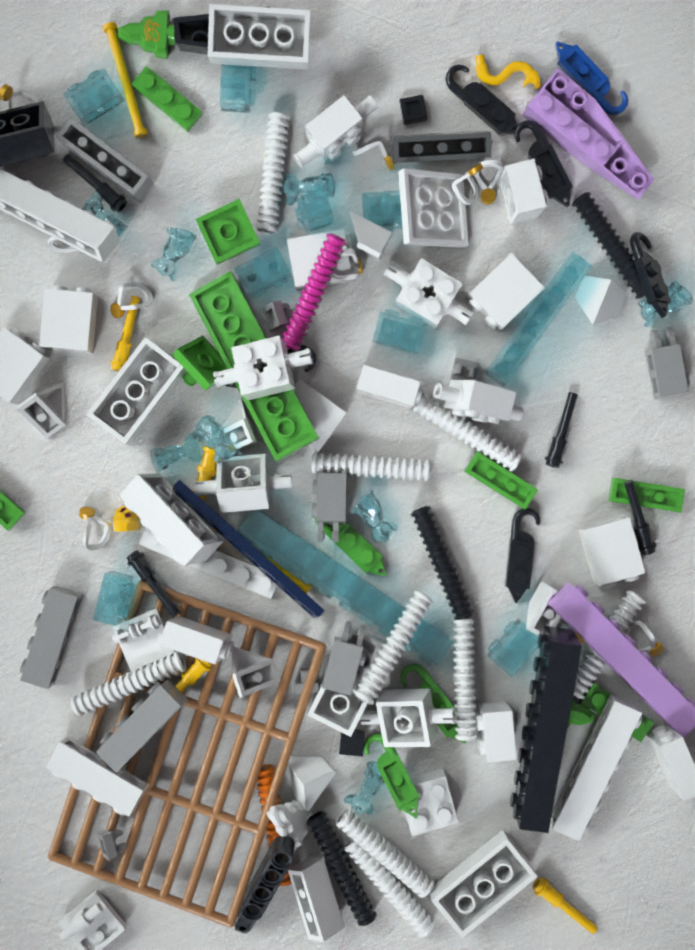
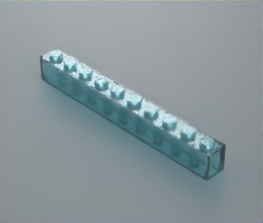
M251 510L237 530L249 543H255L261 547L259 551L270 559L273 556L281 561L279 565L289 572L294 569L300 573L299 578L309 585L315 583L321 587L319 592L330 599L334 596L340 600L339 605L347 611L351 612L353 609L360 614L359 618L366 624L371 625L373 622L379 626L380 629L378 631L386 637L391 636L390 631L395 630L394 625L399 623V617L402 618V611H406V608L261 510ZM421 618L422 623L416 626L418 628L417 631H413L414 636L409 638L410 643L405 645L406 650L411 652L413 649L420 654L418 658L428 665L434 663L438 666L454 641Z

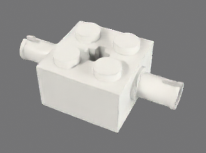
M343 95L305 126L306 138L309 144L293 155L297 164L304 168L316 156H319L324 163L329 159L334 161L342 154L341 150L348 144L353 146L357 143L362 134V120L378 109L375 100L369 95L356 107H353Z
M422 258L413 273L406 272L393 264V262L389 264L384 273V276L402 286V291L397 297L395 305L434 329L443 315L449 314L466 325L473 314V311L455 302L456 299L454 297L463 283ZM428 290H431L432 296H430L428 299L425 298L424 291L427 292Z
M275 336L231 347L235 362L234 368L216 371L213 373V376L217 378L214 379L217 387L238 382L241 395L247 400H252L295 389L292 368L313 364V359L311 358L312 354L309 348L288 354L286 342L280 336ZM266 364L267 366L264 367V372H261L260 369H262L263 365Z
M450 380L449 386L438 383L434 388V398L445 400L444 408L453 410L452 415L465 418L467 416L477 422L499 424L500 420L510 421V419H513L514 421H520L524 414L523 407L513 405L516 392L476 380Z
M265 454L217 458V477L215 480L194 481V493L197 496L217 495L220 513L269 509V492L271 490L292 488L291 473L270 475L268 473Z
M430 688L384 690L376 701L377 710H364L360 720H364L361 721L363 726L380 725L384 747H431L438 734L437 724H455L457 713L453 714L456 712L455 708L435 709Z

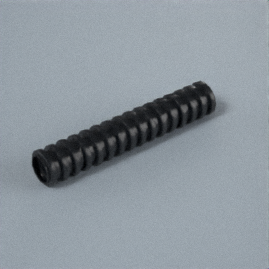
M585 192L573 201L572 207L576 206V212L580 213V218L586 221L584 224L586 226L589 225L590 228L588 230L590 232L593 231V237L598 238L597 243L602 244L601 249L607 251L605 254L611 257L610 262L615 263V269L618 268L620 270L618 272L619 275L622 274L624 276L622 279L624 281L627 280L628 283L626 285L628 287L631 286L632 293H636L635 298H642L645 294L634 264L636 260L632 258L634 255L628 253L629 248H625V242L619 240L621 238L620 235L617 236L615 234L617 232L616 229L611 228V223L608 224V218L602 215L604 213L603 210L599 211L598 208L600 206L598 204L595 205V199L590 197L591 193Z
M421 507L410 515L415 518L413 522L418 525L416 529L421 532L419 534L420 538L423 537L424 539L422 543L423 545L426 544L425 550L426 552L429 551L428 557L432 558L431 564L435 565L434 571L438 573L437 579L441 580L440 586L444 587L442 590L447 594L445 598L450 601L448 605L453 608L451 612L456 615L454 619H467L475 611L470 608L472 604L467 601L469 597L464 594L466 590L462 589L463 583L458 580L460 576L455 573L457 569L453 568L454 562L450 561L451 555L447 554L448 548L444 547L445 541L441 539L443 536L439 534L438 531L440 529L435 525L437 522L432 518L434 514L429 511L431 507Z
M319 811L311 815L306 823L309 826L311 825L310 831L314 832L313 837L318 839L317 845L321 846L320 851L324 852V858L328 859L327 864L331 866L330 870L334 872V878L338 879L337 884L341 886L340 890L344 893V898L348 899L347 904L351 906L350 910L354 913V918L358 919L357 924L359 926L369 925L375 920L377 913L373 911L374 907L370 904V899L366 898L367 893L363 891L364 888L360 884V879L356 878L357 874L353 871V866L349 864L350 860L346 858V852L342 851L343 846L339 845L340 840L336 838V832L332 831L333 826L329 825L330 820L326 818V812Z

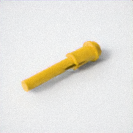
M131 296L129 305L139 304L141 298ZM138 309L127 311L121 340L117 341L113 361H110L112 370L119 372L129 358L132 347L130 340Z
M195 658V662L182 674V679L175 687L182 693L189 685H194L206 671L209 672L212 663Z
M538 877L534 881L532 889L535 895L542 896L553 907L561 908L591 934L597 931V925L564 900V895L552 887L548 879Z

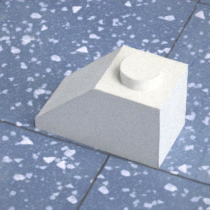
M542 581L529 602L526 629L539 636V633L543 634L544 626L556 627L561 618L547 604L559 591Z

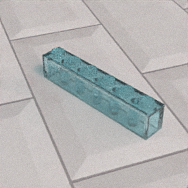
M572 252L562 263L483 373L502 387L505 386L593 265L575 252Z

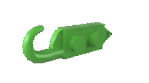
M346 522L345 525H339V541L334 543L366 574L370 572L386 576L381 559L383 556L349 523ZM324 525L325 534L333 541V527Z
M415 663L403 668L400 674V682L403 687L407 686L406 675L409 672H416L423 680L418 689L430 688L435 709L455 708L422 665ZM457 723L437 724L447 738L450 736L456 739L457 731H455V727H457Z
M382 733L372 734L366 739L364 743L366 755L370 754L369 747L374 741H380L384 747ZM384 747L386 752L378 758L377 768L398 810H403L417 819L418 804L421 798L395 747Z

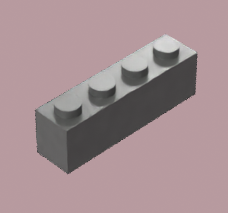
M483 130L391 136L392 161L394 163L491 158V132Z

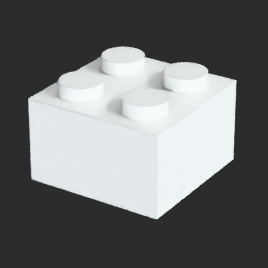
M535 159L506 165L499 178L510 225L538 218L546 208V204H548L547 192L545 189L542 190L540 183L542 171L539 165L536 166Z
M506 701L477 703V710H474L476 712L474 719L477 720L475 725H477L480 733L476 734V745L480 755H484L487 763L517 760L512 709Z
M443 769L411 777L421 798L418 804V818L416 819L406 813L412 836L459 823Z

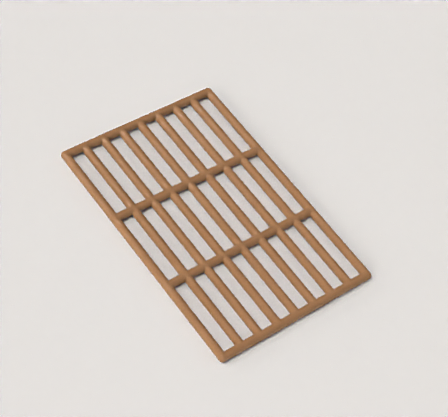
M140 580L137 583L125 621L137 617L145 591L155 594L146 581L142 582ZM163 587L171 600L180 603L179 610L181 613L178 616L186 618L189 606L202 610L199 620L201 624L208 626L212 614L225 618L221 631L231 633L234 622L247 626L241 649L250 651L256 630L270 634L263 656L273 658L279 637L293 642L267 722L264 724L252 720L262 689L250 694L243 716L230 712L237 691L233 675H231L221 708L207 704L221 661L217 664H212L211 670L207 672L198 700L185 696L187 688L182 692L188 699L183 706L195 709L168 791L155 787L180 709L164 726L146 781L149 787L138 805L126 842L127 848L123 851L116 874L103 869L106 858L103 857L101 847L99 848L94 866L81 861L100 804L93 797H91L72 857L59 853L79 790L74 788L72 783L48 853V859L231 928L236 923L269 823L267 812L271 806L275 805L325 654L326 644ZM157 597L154 609L157 608L161 618L164 605ZM119 643L117 644L105 683L107 681L112 682L114 678L119 679L121 675L126 676V674L119 672L124 656ZM303 645L315 649V653L289 732L275 728L301 646ZM188 655L186 671L195 662V657ZM145 686V689L141 691L148 692L152 686ZM132 692L129 696L125 695L116 724L125 715L129 716L136 693ZM106 704L104 707H98L95 711L84 744L91 751L93 750L107 708ZM206 713L217 717L191 799L177 795L203 715ZM226 721L240 725L214 806L210 807L200 803ZM115 726V728H114L113 734H114V733L117 731V729H118L116 726ZM251 729L262 733V737L235 816L222 811L248 730ZM271 737L285 741L259 823L257 824L246 820L245 816ZM142 749L127 763L125 771L132 775L135 773ZM153 796L165 802L139 881L136 882L126 878L125 875L151 797ZM175 804L186 808L187 811L161 890L147 886L173 805ZM113 809L106 827L108 831L116 830L120 814L116 813ZM197 812L210 818L182 899L171 895L170 890ZM218 821H222L232 825L206 906L203 907L193 903L192 900ZM244 829L255 833L227 916L214 910L240 831Z

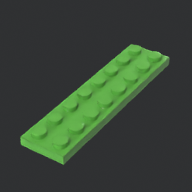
M231 271L189 294L227 369L234 368L235 365L231 347L267 339ZM263 365L260 371L264 372V367H266L267 365ZM235 382V384H236V386H237V388H238V390H239V392H240V394H241L240 387H239V383H238V382ZM294 389L252 400H247L242 396L276 462L320 439Z

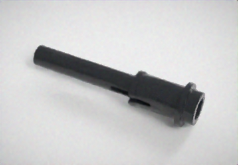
M70 154L65 155L63 161L96 190V194L110 205L112 211L121 212L126 207L127 201L124 195H119L107 183L100 182Z
M568 393L556 437H552L548 457L544 458L546 460L545 465L559 468L560 464L563 465L562 457L568 442L565 438L578 397L576 393Z
M634 480L625 481V489L636 524L633 528L638 540L639 551L642 555L652 554L656 551L657 544L653 542L649 524L645 523Z
M138 550L132 552L126 558L128 566L134 568L142 582L146 581L170 615L173 618L181 613L154 577L155 571L152 570L143 558L144 553H140Z

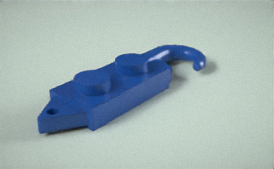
M557 41L555 44L559 60L557 65L576 84L595 98L605 113L618 115L625 111L629 101L624 90L620 92L622 96L621 105L612 106L605 98L610 88L609 78L577 44L572 46Z

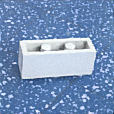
M307 857L291 867L288 873L308 938L324 942L345 927L342 913L335 897V890L329 878L328 867L324 858Z

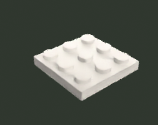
M414 169L398 171L404 245L457 248L469 246L466 205L457 198L452 189L453 182L463 176V174ZM463 180L459 182V186L465 196Z

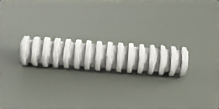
M272 112L268 116L270 119L268 127L270 128L267 129L269 136L266 137L268 143L265 144L267 151L264 153L266 156L264 164L266 165L263 166L265 173L262 174L264 180L261 182L263 188L260 191L262 193L260 196L262 203L259 204L261 210L258 211L260 218L257 219L259 225L256 228L260 233L275 234L278 232L276 226L279 224L277 220L279 213L277 211L280 210L278 204L281 203V198L279 196L282 195L280 189L283 187L281 183L283 176L281 174L284 173L282 167L285 166V161L283 159L286 158L284 152L287 150L285 146L287 139L285 137L288 136V131L286 130L289 129V124L287 122L290 121V117L281 112Z
M427 394L421 395L419 403H416L413 411L415 413L417 411L420 412V416L425 415L428 421L430 419L433 420L432 423L439 424V428L444 427L446 432H452V436L457 435L458 440L463 439L465 444H471V448L476 447V451H482L484 456H490V460L495 459V463H501L502 467H507L509 472L517 468L522 459L521 453L516 454V450H510L508 445L503 446L502 441L497 442V438H491L489 433L484 434V430H478V426H472L470 421L465 422V418L462 417L460 419L458 416L452 415V410H446L444 405L441 407L438 401L436 403L433 402L432 397L430 399L426 397Z
M314 452L312 454L311 471L312 473H316V471H320V473H350V476H353V474H357V476L365 474V477H368V475H372V477L379 475L380 478H383V476H387V478L394 476V479L409 477V480L424 478V481H428L430 477L429 460L422 462L421 459H418V462L414 461V459L407 461L406 458H403V461L399 460V458L392 460V457L377 459V456L362 458V455L347 457V454L332 456V453L317 455V452Z
M628 590L626 591L627 596L622 598V604H618V610H614L615 615L610 616L620 625L619 632L623 636L625 635V629H629L628 624L633 623L632 618L638 615L636 613L637 610L640 611L642 609L640 607L641 604H645L642 597ZM592 648L589 649L591 651L590 654L587 653L585 655L587 657L586 660H582L583 665L578 667L579 671L577 673L574 696L579 699L585 698L584 693L589 692L588 687H592L593 679L596 680L597 673H601L600 668L605 667V661Z
M415 591L413 593L414 598H410V604L405 606L406 611H402L401 614L403 616L398 618L399 623L394 625L395 630L390 631L391 636L386 638L387 643L382 645L383 650L378 651L379 656L374 658L375 663L370 665L371 670L366 671L367 676L362 678L363 683L358 685L359 690H355V696L369 705L374 704L373 699L378 697L377 692L382 690L381 685L386 683V677H390L389 672L394 670L393 665L398 663L397 658H401V652L406 650L405 645L410 643L409 638L414 636L413 631H417L418 628L416 626L422 623L420 619L425 618L424 613L428 612V606L433 604L432 599L422 592Z
M461 619L453 620V624H455V628H453V631H455V635H453L455 643H453V646H456V650L453 651V654H456V658H453V661L456 662V666H454V669H456V673H454V677H456L454 692H457V696H454V700H457V704H454V707L457 708L455 714L457 713V727H455L457 735H455V738L462 741H471L477 739V735L474 734V731H477V727H474V723H477V720L474 719L476 715L474 708H476L474 692H476V689L473 688V685L476 684V681H473V677L476 676L473 673V669H475L473 665L475 650L472 649V646H475V643H472V639L475 638L472 635L474 620Z
M177 651L174 652V655L170 654L167 658L163 657L160 661L156 660L153 664L149 663L146 667L142 666L139 670L135 669L133 673L128 672L126 676L121 675L119 679L114 678L112 682L107 681L105 684L93 687L92 690L88 689L85 693H79L78 696L74 695L71 698L72 709L78 716H83L84 712L90 713L91 710L94 711L98 707H104L105 704L108 705L111 701L115 702L118 698L122 699L125 695L129 696L132 692L136 693L138 689L143 690L145 686L150 687L152 683L156 684L159 680L165 681L166 677L172 678V674L179 675V671L182 673L186 671L185 659Z
M347 808L339 814L336 826L341 828L343 832H347L349 837H352L355 842L363 846L365 851H369V854L374 856L377 861L380 860V863L385 865V868L390 870L393 875H396L398 879H401L408 888H412V891L417 893L420 898L427 896L431 892L434 880L429 878L426 873H423L417 865L412 864V861L407 859L405 855H402L399 850H396V847L391 845L389 841H385V838L380 836L373 827H369V824L364 822L361 817H358L357 813H353L351 808Z
M351 838L346 843L344 851L349 852V856L354 858L356 864L359 863V868L364 869V874L369 875L371 881L374 880V885L379 886V891L384 892L383 895L388 898L390 903H394L393 907L398 909L399 914H403V918L408 920V924L413 926L414 931H418V936H427L434 929L435 920L430 919L431 917L426 913V910L420 908L421 904L416 902L415 897H410L411 893L406 891V887L401 885V881L396 880V876L391 874L390 870H387L385 865L380 863V860L377 861L374 856L369 854V851H365L363 846H360L358 842Z

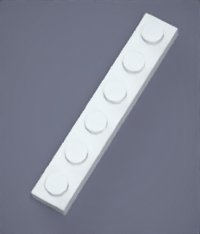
M145 528L139 545L173 558V553L157 541V536L154 532ZM215 550L205 562L190 565L270 599L277 586L255 565L219 550Z

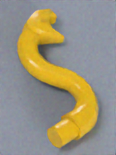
M484 54L475 56L477 76L487 85H500L514 72L521 71L526 75L522 87H525L527 84H533L535 86L534 90L541 88V79L537 71L524 61L512 62L499 75L492 76L488 71V64L485 62Z

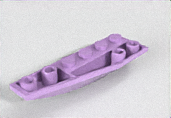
M557 68L528 104L522 116L527 120L538 123L547 136L595 173L636 199H640L655 179L596 99Z

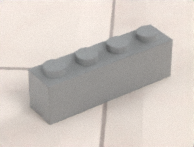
M71 117L56 136L64 147L139 203L154 184L146 173Z
M58 586L50 588L49 591L46 590L42 598V604H44L42 614H38L34 627H37L35 635L31 636L27 645V650H30L28 657L23 660L20 667V673H22L20 681L45 689H49L55 684L83 594Z
M169 680L162 684L157 682L147 692L150 696L145 701L143 699L139 700L132 707L134 713L130 717L125 715L115 725L118 728L114 734L110 731L100 741L102 746L96 753L115 773L121 770L188 701Z

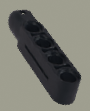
M277 836L274 839L246 890L235 924V931L243 934L250 932L256 921L263 916L293 862L295 841L290 836Z

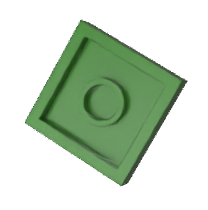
M240 199L195 219L216 265L261 245Z
M203 335L179 347L172 354L187 371L182 376L184 383L188 386H194L198 382L205 391L216 385L214 379L217 378H214L213 373L227 369L219 352Z

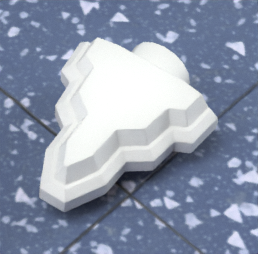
M292 800L291 803L286 802L284 805L277 804L271 806L267 812L269 820L275 825L279 836H290L295 841V851L297 847L302 845L303 838L309 830V825L306 823L307 811L297 800Z

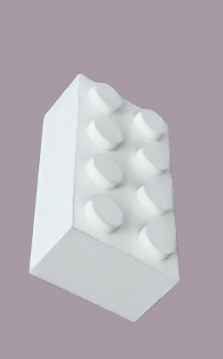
M209 4L208 59L210 64L308 70L310 10Z
M145 337L86 415L121 442L131 445L187 371L177 360Z
M138 474L119 495L125 501V506L141 518L140 522L142 525L154 532L157 536V541L173 553V558L179 564L187 566L205 562L224 541L203 518L172 491L173 486L161 474Z
M352 625L347 640L357 641L358 627ZM366 631L363 639V651H367L364 665H359L357 675H361L359 684H362V678L367 676L366 671L371 670L370 665L375 663L374 658L379 656L378 651L383 650L382 645L387 643ZM322 680L319 691L316 692L308 708L307 715L351 737L367 703L355 696V689L352 690L351 696L323 689Z
M501 830L433 886L430 892L431 901L461 938H463L538 876L528 859L506 832Z

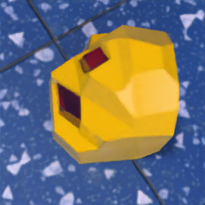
M121 506L115 511V516L113 517L114 531L141 530V518L126 506Z

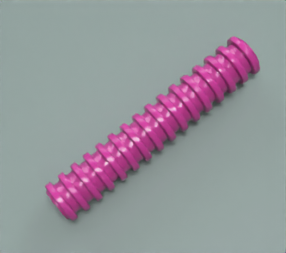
M327 233L326 235L328 239L323 242L324 248H320L321 255H317L318 261L314 262L315 268L310 271L312 275L307 278L309 282L304 285L306 289L301 292L303 296L298 299L300 303L296 304V311L292 312L293 318L289 319L290 324L286 326L288 330L283 333L285 337L282 339L286 342V347L289 349L300 350L301 346L299 344L303 343V337L307 335L305 331L309 330L310 326L308 324L313 321L311 317L315 316V309L319 308L318 302L322 301L321 295L325 294L324 288L328 287L327 281H331L330 275L334 274L333 268L338 265L336 261L341 258L339 254L344 251L343 245H347L345 239L332 233Z

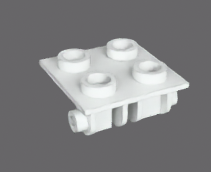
M157 608L113 627L115 634L112 635V639L115 644H120L130 671L175 652L173 649L159 645L165 627Z

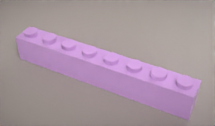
M566 583L547 604L669 727L685 738L695 728V702L689 697L685 699L682 696L684 692L682 688L675 682L670 683L666 679L668 674L659 666L655 668L651 664L653 659L645 651L641 650L639 652L635 648L637 643L628 634L623 636L619 632L620 625L612 618L607 619L603 615L605 610L595 601L591 603L586 598L589 594L581 586L577 585L574 587Z

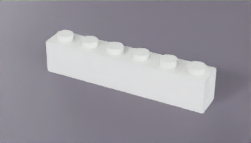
M0 169V210L101 262L105 261L120 242L116 227L110 221H103L95 217L90 211H83L75 207L72 202L57 198L49 190L44 191L36 187L31 181H24L11 171Z
M610 694L552 813L550 823L553 830L577 841H580L582 834L585 835L588 832L589 820L593 813H597L600 807V798L603 792L606 793L608 791L613 772L617 771L620 767V757L623 751L629 748L634 729H637L642 722V712L637 705Z

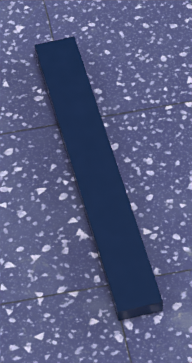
M180 479L175 483L172 491L311 617L317 618L321 616L325 611Z

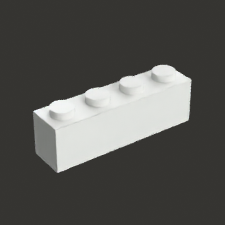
M69 737L59 742L46 766L55 777L68 780L77 790L90 793L96 801L107 803L113 807L116 813L123 816H130L137 809L149 787L148 783L124 769L115 773L98 754Z

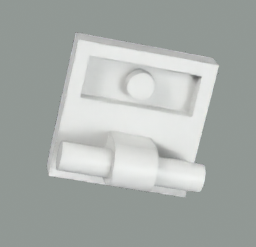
M98 889L60 919L58 923L63 929L59 934L60 939L66 942L71 938L80 950H102L127 928L125 922Z

